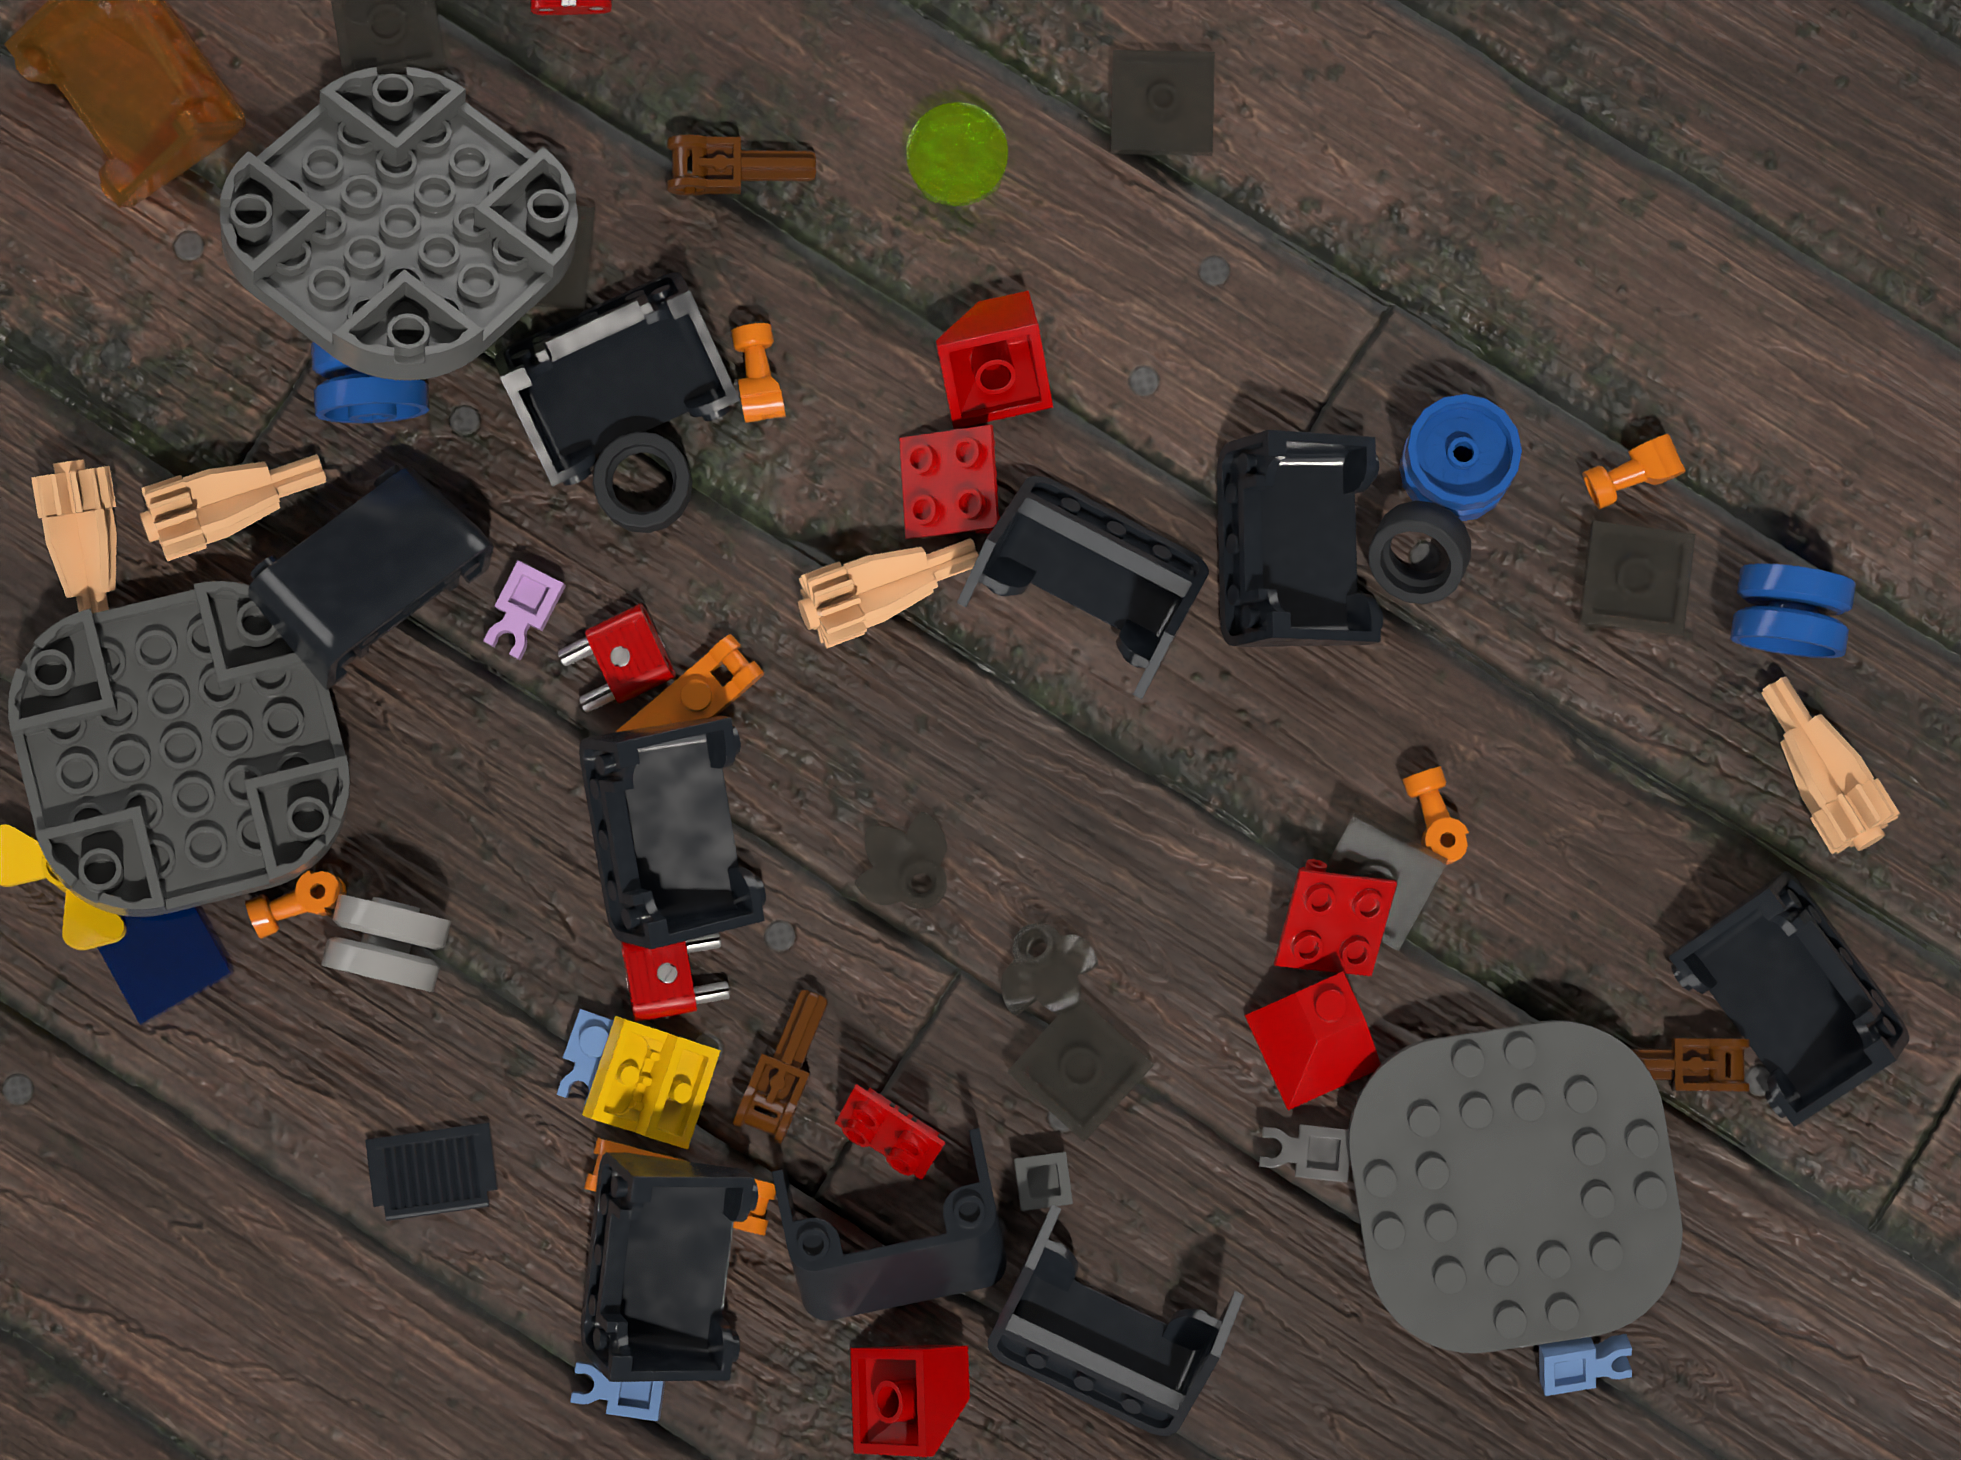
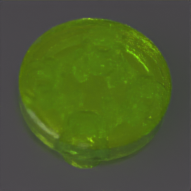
M962 102L942 104L926 112L912 128L906 147L907 166L915 185L929 201L949 206L974 204L994 193L1000 187L1008 164L1006 136L997 120L984 109Z

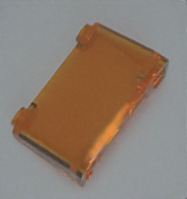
M48 0L4 44L14 57L15 66L24 78L31 82L58 85L105 152L109 160L99 169L100 187L106 197L116 203L119 208L132 207L139 204L229 142L245 127L246 120L240 107L164 0Z

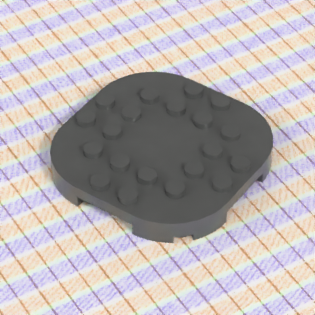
M377 67L350 73L331 82L320 90V104L256 157L248 151L239 159L225 181L220 198L222 249L231 271L243 287L343 364L362 373L391 380H422L438 377L465 366L482 354L560 282L572 262L578 230L576 191L567 171L553 154L544 147L537 153L532 152L466 103L465 88L444 76L418 68L406 67V74L377 75Z
M226 581L202 582L194 584V590L93 614L91 608L77 612L60 620L43 632L33 642L34 647L25 657L20 668H17L9 691L8 720L38 843L48 865L62 884L75 896L100 910L131 917L158 916L284 884L297 878L314 866L328 852L342 829L350 799L349 766L329 689L325 690L249 598L248 588L250 585Z
M1562 1020L1539 1021L1537 1023L1447 1037H1434L1410 1044L1388 1057L1377 1067L1359 1092L1351 1112L1348 1130L1350 1162L1366 1264L1372 1284L1381 1302L1391 1316L1409 1333L1435 1347L1460 1353H1486L1593 1337L1610 1333L1634 1322L1644 1315L1665 1292L1678 1265L1683 1233L1665 1113L1660 1093L1650 1072L1637 1055L1615 1037L1588 1025Z

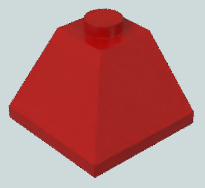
M1029 290L978 301L936 340L954 429L1053 408L1039 324Z
M1344 971L1244 1016L1287 1111L1375 1072L1381 1064L1367 1022Z
M905 1345L850 1348L854 1454L934 1456L970 1399L968 1345Z

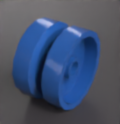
M312 342V370L318 375L329 379L314 389L315 416L319 419L339 423H379L415 418L426 414L430 410L429 388L424 380H391L362 373L343 364Z
M1462 394L1438 400L1423 410L1412 426L1409 436L1404 443L1399 465L1403 488L1412 501L1434 502L1451 510L1461 521L1478 519L1497 506L1518 472L1522 453L1518 429L1503 409L1486 398ZM1454 454L1462 456L1461 462L1454 457Z
M1759 563L1744 565L1740 569L1737 594L1746 602L1755 606L1745 607L1734 613L1730 639L1734 643L1745 647L1778 654L1811 658L1842 657L1846 654L1849 629L1841 621L1830 616L1841 615L1852 609L1856 583L1852 579L1840 574L1800 566Z

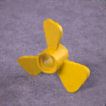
M0 825V886L11 887L47 878L52 884L66 893L62 937L64 942L73 949L88 950L116 943L125 936L127 926L120 915L100 910L84 902L62 884L48 865L37 840L10 825Z

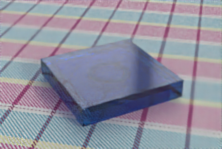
M197 906L158 916H121L127 926L125 936L116 943L97 947L140 1025L150 1022L234 974Z

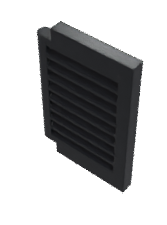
M490 1122L365 1140L373 1207L384 1206L386 1221L490 1207L488 1191L499 1190Z

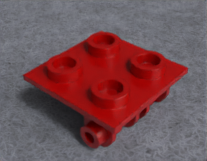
M993 425L899 438L905 539L975 531L976 534H990L1000 519Z
M1308 859L1306 866L1300 867L1298 870L1274 965L1335 973L1344 971L1345 974L1372 976L1397 881L1326 872V863L1316 859Z
M856 1084L835 1124L841 1127L844 1135L856 1145L861 1147L870 1146L884 1155L888 1164L899 1173L907 1176L914 1175L922 1180L945 1145V1141L938 1138L940 1132L919 1119L916 1122L912 1121L913 1115L910 1113L906 1117L898 1112L900 1109L898 1105L892 1108L890 1106L891 1101L872 1088L866 1091Z

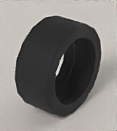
M634 432L618 437L603 449L594 466L592 485L598 504L613 523L628 531L651 533L667 528L682 516L691 500L693 480L685 457L673 442L656 433ZM637 453L654 454L663 459L670 468L673 477L672 492L667 501L656 510L645 513L635 512L622 506L615 497L612 486L613 475L619 463L628 456Z
M1415 500L1394 507L1383 516L1369 546V567L1375 581L1388 594L1408 603L1429 604L1445 599L1457 589L1471 559V538L1465 524L1451 510L1434 502ZM1411 531L1424 533L1435 538L1448 553L1449 564L1447 568L1435 573H1422L1404 566L1394 556L1391 549L1393 537L1396 534Z

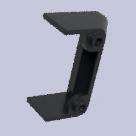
M1031 476L1025 480L987 537L957 603L967 607L981 584L986 585L990 591L1000 596L1023 594L1030 583L1121 630L1116 640V645L1123 658L1135 667L1145 668L1133 693L1134 696L1143 699L1209 575V569L1207 564L1198 555L1053 479L1043 476Z
M980 1128L969 1130L980 1182L958 1187L949 1194L943 1207L947 1233L843 1255L839 1234L831 1223L820 1218H808L797 1221L787 1169L772 1172L789 1257L802 1303L810 1315L824 1321L836 1320L987 1288L996 1284L1003 1277L1007 1267V1256Z
M1051 1205L990 1334L988 1348L991 1354L1000 1362L1149 1433L1160 1436L1175 1434L1183 1424L1221 1357L1244 1295L1234 1291L1219 1320L1200 1309H1183L1174 1313L1167 1325L1074 1281L1079 1267L1076 1257L1065 1245L1049 1240V1236L1061 1211V1208Z

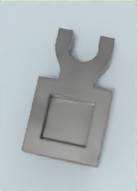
M1300 1125L1299 1137L1292 1138L1280 1129L1263 1127L1262 1137L1277 1139L1281 1143L1282 1150L1276 1158L1260 1156L1259 1167L1276 1168L1288 1162L1296 1163L1295 1177L1348 1182L1350 1162L1349 1130Z

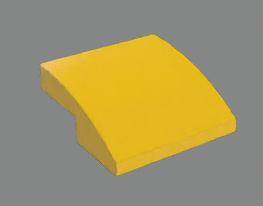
M615 1016L582 1115L645 1137L688 1149L721 1050Z

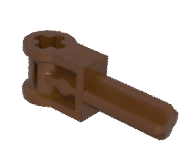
M677 135L667 139V148L672 151V179L667 182V191L673 194H741V181H813L816 177V156L812 151L741 150V137ZM688 157H692V173L690 174L688 173Z
M801 990L772 1058L761 1053L735 1115L733 1125L741 1127L744 1124L773 1135L774 1142L782 1144L810 1078V1073L801 1070L827 1008L828 1000L809 990ZM758 1107L777 1115V1118L760 1113L755 1108Z
M1674 1038L1672 1039V1049H1631L1646 1066L1653 1080H1672V1091L1750 1092V1084L1745 1082L1744 1050L1750 1047V1039ZM1725 1054L1727 1055V1077L1725 1071Z

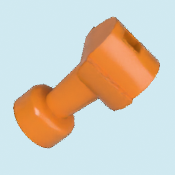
M753 323L732 329L733 347L738 352H744L746 378L738 379L745 423L786 417L783 395L779 383L771 375L765 351L774 342L771 324Z
M1669 434L1647 441L1630 450L1628 453L1631 459L1609 472L1603 466H1596L1582 473L1587 491L1599 510L1617 501L1616 491L1642 482L1652 485L1663 484L1686 472Z
M1435 767L1402 779L1407 795L1411 798L1419 796L1427 827L1421 839L1422 850L1427 849L1430 858L1442 865L1452 864L1461 859L1467 850L1466 834L1469 831L1462 822L1451 818L1438 790L1446 785L1442 767Z
M309 870L301 875L294 890L272 901L266 895L261 894L245 900V906L255 932L262 939L279 930L278 921L306 912L322 916L332 915L331 910L336 907L338 895H346L347 893L346 885L335 874Z

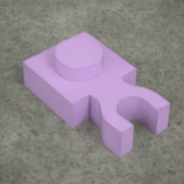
M517 561L495 604L498 610L506 614L500 622L494 624L489 629L483 641L495 648L502 634H514L516 642L509 654L521 661L527 648V631L529 627L532 626L543 631L566 587L565 584Z

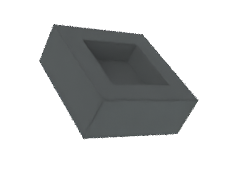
M1066 1152L1014 1159L1021 1211L1051 1207V1205L1073 1204Z

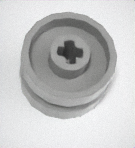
M339 894L332 920L339 927L363 932L361 942L340 937L328 939L321 966L434 992L440 967L434 960L409 953L411 945L434 950L445 947L451 921L419 913L420 908L376 897L369 901Z

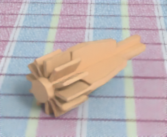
M317 454L268 470L266 462L207 469L183 477V479L181 475L141 488L148 511L139 513L149 543L159 540L167 561L206 549L207 544L230 537L280 508L279 498L326 483V476Z
M84 459L53 464L55 474L31 477L38 518H42L47 548L66 598L76 597L78 611L91 608L93 614L109 610L106 592L113 591L116 588L117 531L113 507H116L110 466L86 469Z
M970 538L926 554L922 547L868 555L843 564L844 566H841L840 561L821 567L802 574L801 578H799L802 586L800 592L804 598L798 601L802 619L808 630L817 629L819 640L825 644L826 648L864 635V632H867V628L885 622L934 593L933 589L938 587V581L973 569L979 554L976 551L974 541Z
M1787 676L1762 689L1763 692L1761 694L1785 731L1783 735L1785 739L1780 743L1800 796L1812 814L1810 818L1831 854L1835 852L1838 854L1849 846L1850 848L1855 846L1860 851L1885 836L1882 829L1886 828L1888 823L1896 820L1900 812L1878 778L1873 779L1874 777L1862 757L1822 714L1811 717Z

